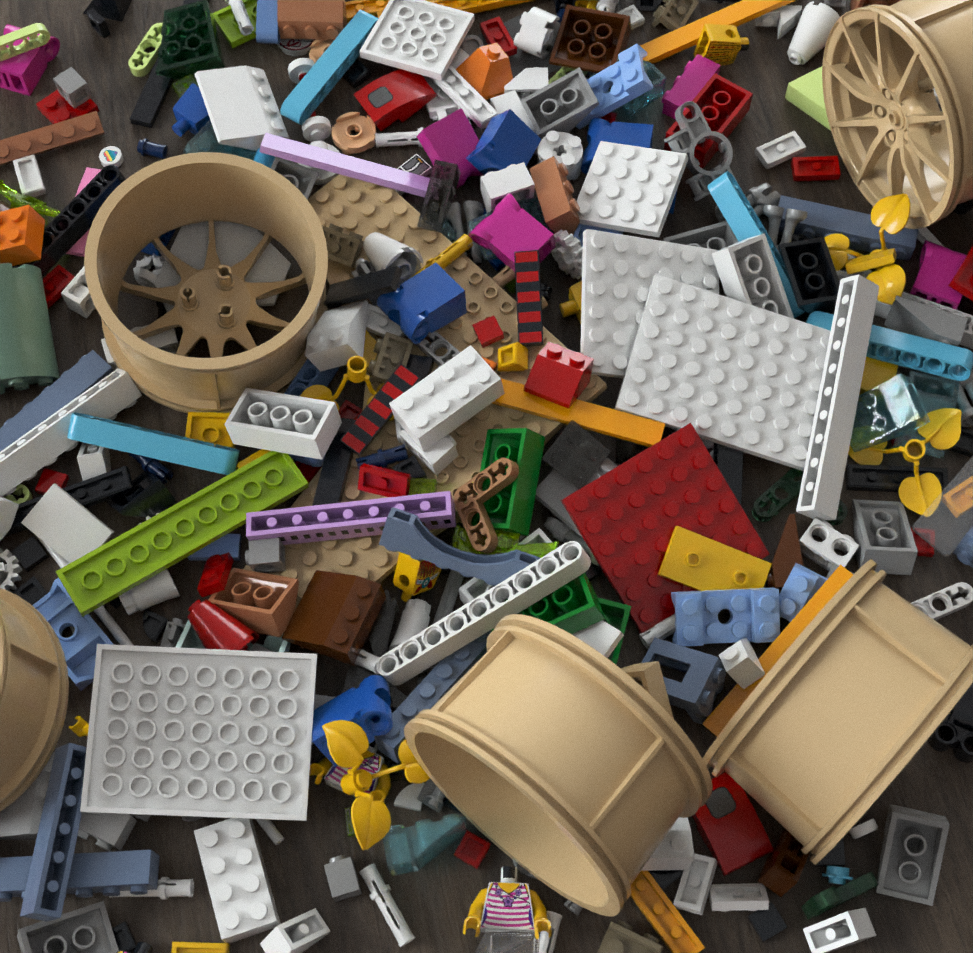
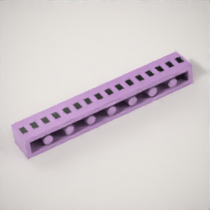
M451 491L249 512L246 513V537L249 541L280 538L284 545L382 535L387 516L392 507L417 515L428 530L456 527L455 504Z

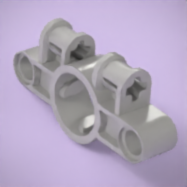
M688 101L679 106L675 111V119L681 130L664 139V142L668 143L672 152L687 154L688 162L686 166L694 176L685 180V183L689 184L694 193V201H698L710 194L707 185L726 171L733 175L729 167L733 158V149L731 143L723 134L711 131L697 103ZM684 108H688L691 110V119H687L684 117ZM706 139L717 142L720 153H723L721 165L709 171L700 168L699 161L694 157L697 143L699 145L706 141Z

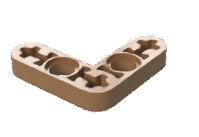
M508 458L498 459L458 488L454 494V504L470 542L475 550L489 554L498 545L497 534L483 503L512 483L519 474L517 463ZM489 478L490 486L486 491H483L482 484L485 479ZM479 513L480 520L477 525L473 526L471 522L472 517Z

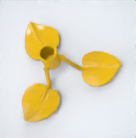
M907 194L888 196L879 200L874 205L871 211V221L876 227H881L879 230L881 249L873 250L870 254L888 250L885 244L884 231L894 235L906 226L911 209L910 199ZM835 233L824 237L836 271L846 266L848 254L855 257L864 256L853 250H848L850 240L843 234ZM896 264L874 268L876 271L870 273L866 278L879 285L877 300L889 305L893 304L896 295L902 297L906 285V274Z
M367 329L365 332L363 357L352 356L348 359L346 365L347 373L343 375V380L336 393L332 396V392L328 387L312 385L302 392L301 397L335 402L339 412V405L335 400L339 397L347 380L353 383L365 381L369 392L372 394L367 401V405L385 383L380 384L375 391L371 385L370 377L367 375L370 361H375L377 353L373 352L376 340L369 334Z
M943 408L925 414L917 426V432L925 439L922 441L912 439L904 447L899 446L892 449H884L888 440L886 434L880 428L875 426L858 428L852 432L848 455L860 465H880L883 460V453L902 452L905 460L914 463L915 477H907L901 482L898 490L900 501L909 510L925 518L930 517L939 505L942 489L940 481L934 474L924 473L919 476V460L925 454V445L928 442L937 450L952 448L958 442L961 434L962 412L959 409Z
M332 721L324 724L322 728L334 762L342 768H351L342 777L341 788L345 794L355 795L356 797L351 807L352 824L362 850H367L386 836L391 825V817L387 806L382 801H373V795L364 792L370 788L372 779L404 769L407 781L413 784L426 782L430 777L414 757L406 739L401 742L398 749V756L402 764L373 774L364 769L357 770L364 761V757L361 754L366 752L369 746L365 731L358 724L351 721Z

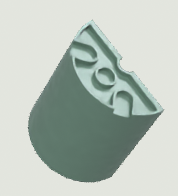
M1 263L0 394L5 393V388L14 387L15 390H25L32 384H39V386L51 385L60 376L41 269L29 264L12 268V263Z

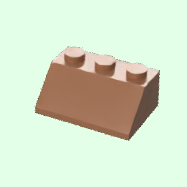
M277 0V22L280 39L335 40L347 25L345 0Z
M553 156L529 170L535 184L545 223L554 233L562 229V231L567 230L570 235L571 233L574 234L580 223L577 213L580 211L577 201L572 197L574 189L566 178L569 173L563 162L559 163Z
M233 568L230 571L225 590L212 594L208 601L257 633L281 637L295 611L299 581L295 578Z

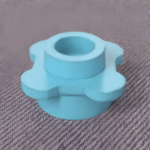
M827 865L826 874L822 873V876L829 877L828 883L846 885V879L853 880V877H849L850 868Z

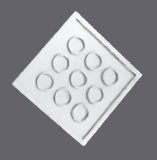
M389 0L359 51L360 58L442 80L474 22V14L425 0Z
M600 141L577 198L580 211L577 212L580 219L579 224L659 237L688 162L687 154Z

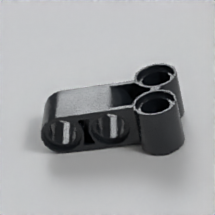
M973 683L949 712L947 720L942 721L927 739L931 748L936 751L942 752L950 747L953 748L956 758L965 763L973 761V752L968 751L964 746V743H969L973 747ZM940 731L945 733L948 737V741L942 740L939 737L938 732Z

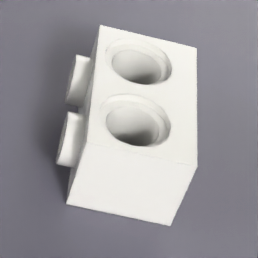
M83 267L61 292V295L68 308L87 318L95 309L88 290L85 267Z
M816 517L799 540L801 554L828 571L832 564L837 566L841 564L846 568L859 547V544L851 536L841 534L833 529L830 523L819 520ZM813 535L819 536V537L822 538L823 541H822V542L815 541V540L812 538V536H813ZM834 549L843 551L845 556L837 555Z

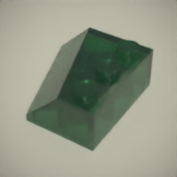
M207 0L164 10L161 30L162 41L158 51L159 62L158 66H156V75L186 80L190 79V76L194 78L197 71L225 68L214 14Z

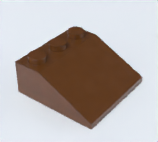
M566 5L549 64L573 69L580 67L581 70L599 73L619 61L618 54L625 51L631 34L630 16Z
M316 570L282 639L353 666L386 599L382 585L356 575Z

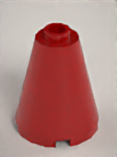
M199 599L188 608L190 614L187 618L205 649L248 651L247 644L251 642L254 645L260 638L257 632L207 599L203 602Z

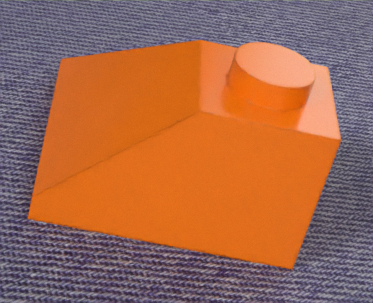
M498 43L479 47L456 68V71L485 100L504 94V86L513 79L509 57Z

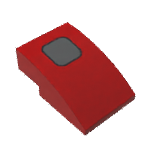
M402 69L372 81L353 94L381 132L398 118L403 123L437 96L422 75Z
M726 772L717 778L711 779L712 794L710 798L692 815L697 824L698 832L713 857L716 858L717 864L724 876L773 851L762 823L744 789Z

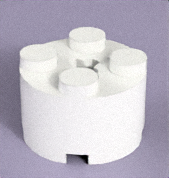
M533 7L529 12L525 11L520 19V24L522 25L520 32L516 34L513 44L520 50L544 59L549 54L546 49L549 45L553 46L560 28V23L557 20L560 17L537 7Z
M549 131L538 145L537 164L554 156L559 163L563 162L569 173L566 176L567 180H576L581 173L583 158L581 139L566 132Z

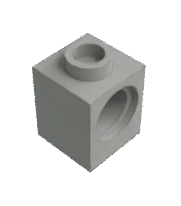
M72 67L53 78L58 92L74 109L92 97L87 82Z
M280 538L249 541V550L245 551L246 564L255 572L285 571V546Z
M345 855L336 856L329 860V864L324 865L331 895L335 902L362 894L351 857L346 858Z

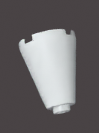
M810 2L805 6L787 51L788 58L793 64L804 65L825 47L832 27L840 18L839 14L826 4L819 3L817 6L812 5L814 2Z
M379 232L371 233L364 240L363 249L376 272L395 266L402 270L397 288L412 278V275L420 270L421 263L423 264V258L416 249Z

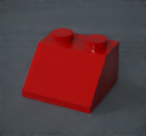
M548 342L536 357L525 383L524 392L569 409L590 383L594 359L580 352L564 348L559 344Z

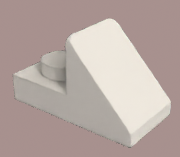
M782 6L755 18V26L777 27V39H780L799 23L802 6Z

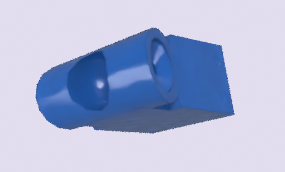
M509 109L491 118L475 147L476 149L466 159L483 175L488 172L505 169L512 164L517 165L524 162L527 166L542 139Z
M601 118L591 119L587 132L588 146L584 150L581 171L584 174L588 173L600 141L652 149L654 125L614 121L610 124Z
M437 263L432 264L402 283L396 291L380 295L377 299V306L390 320L401 326V331L414 344L423 341L429 332L433 333L467 313L465 290Z
M380 675L368 676L360 683L358 688L352 687L314 709L312 742L335 767L338 765L330 755L322 726L337 720L354 722L365 731L369 744L375 740L374 736H381L390 732L393 727L390 708V688L387 679Z

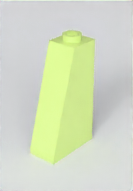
M821 66L789 82L785 98L831 130L824 103Z

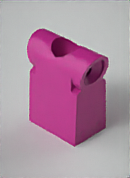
M7 24L3 35L21 28ZM50 36V40L45 45L1 61L0 88L30 96L46 70L47 62L52 61L59 52L60 41L58 38ZM23 39L16 40L13 45H20Z
M462 108L424 128L417 135L419 142L435 169L440 173V179L443 181L442 186L447 194L463 186L469 176L482 175L466 159L476 149L475 147L479 139Z
M508 193L496 205L495 210L490 216L483 219L468 234L472 241L483 248L491 250L496 257L514 272V252L539 250L541 263L556 247L554 234L521 208L511 193Z
M925 240L920 255V269L909 294L957 309L963 295L948 285L965 259L966 254Z

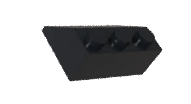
M820 237L779 244L778 249L798 308L808 313L814 311L834 313L840 281L825 238Z

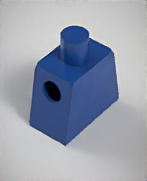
M192 83L173 107L177 122L172 126V130L180 137L188 130L199 137L213 129L200 88Z

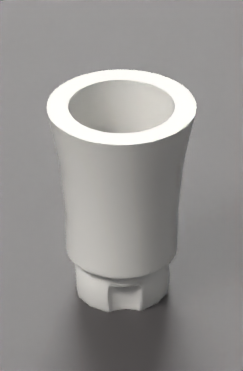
M165 569L120 595L119 598L127 614L131 615L139 611V609L143 611L158 603L180 597V594L168 569Z
M409 599L407 601L389 651L428 628L431 605L421 599Z

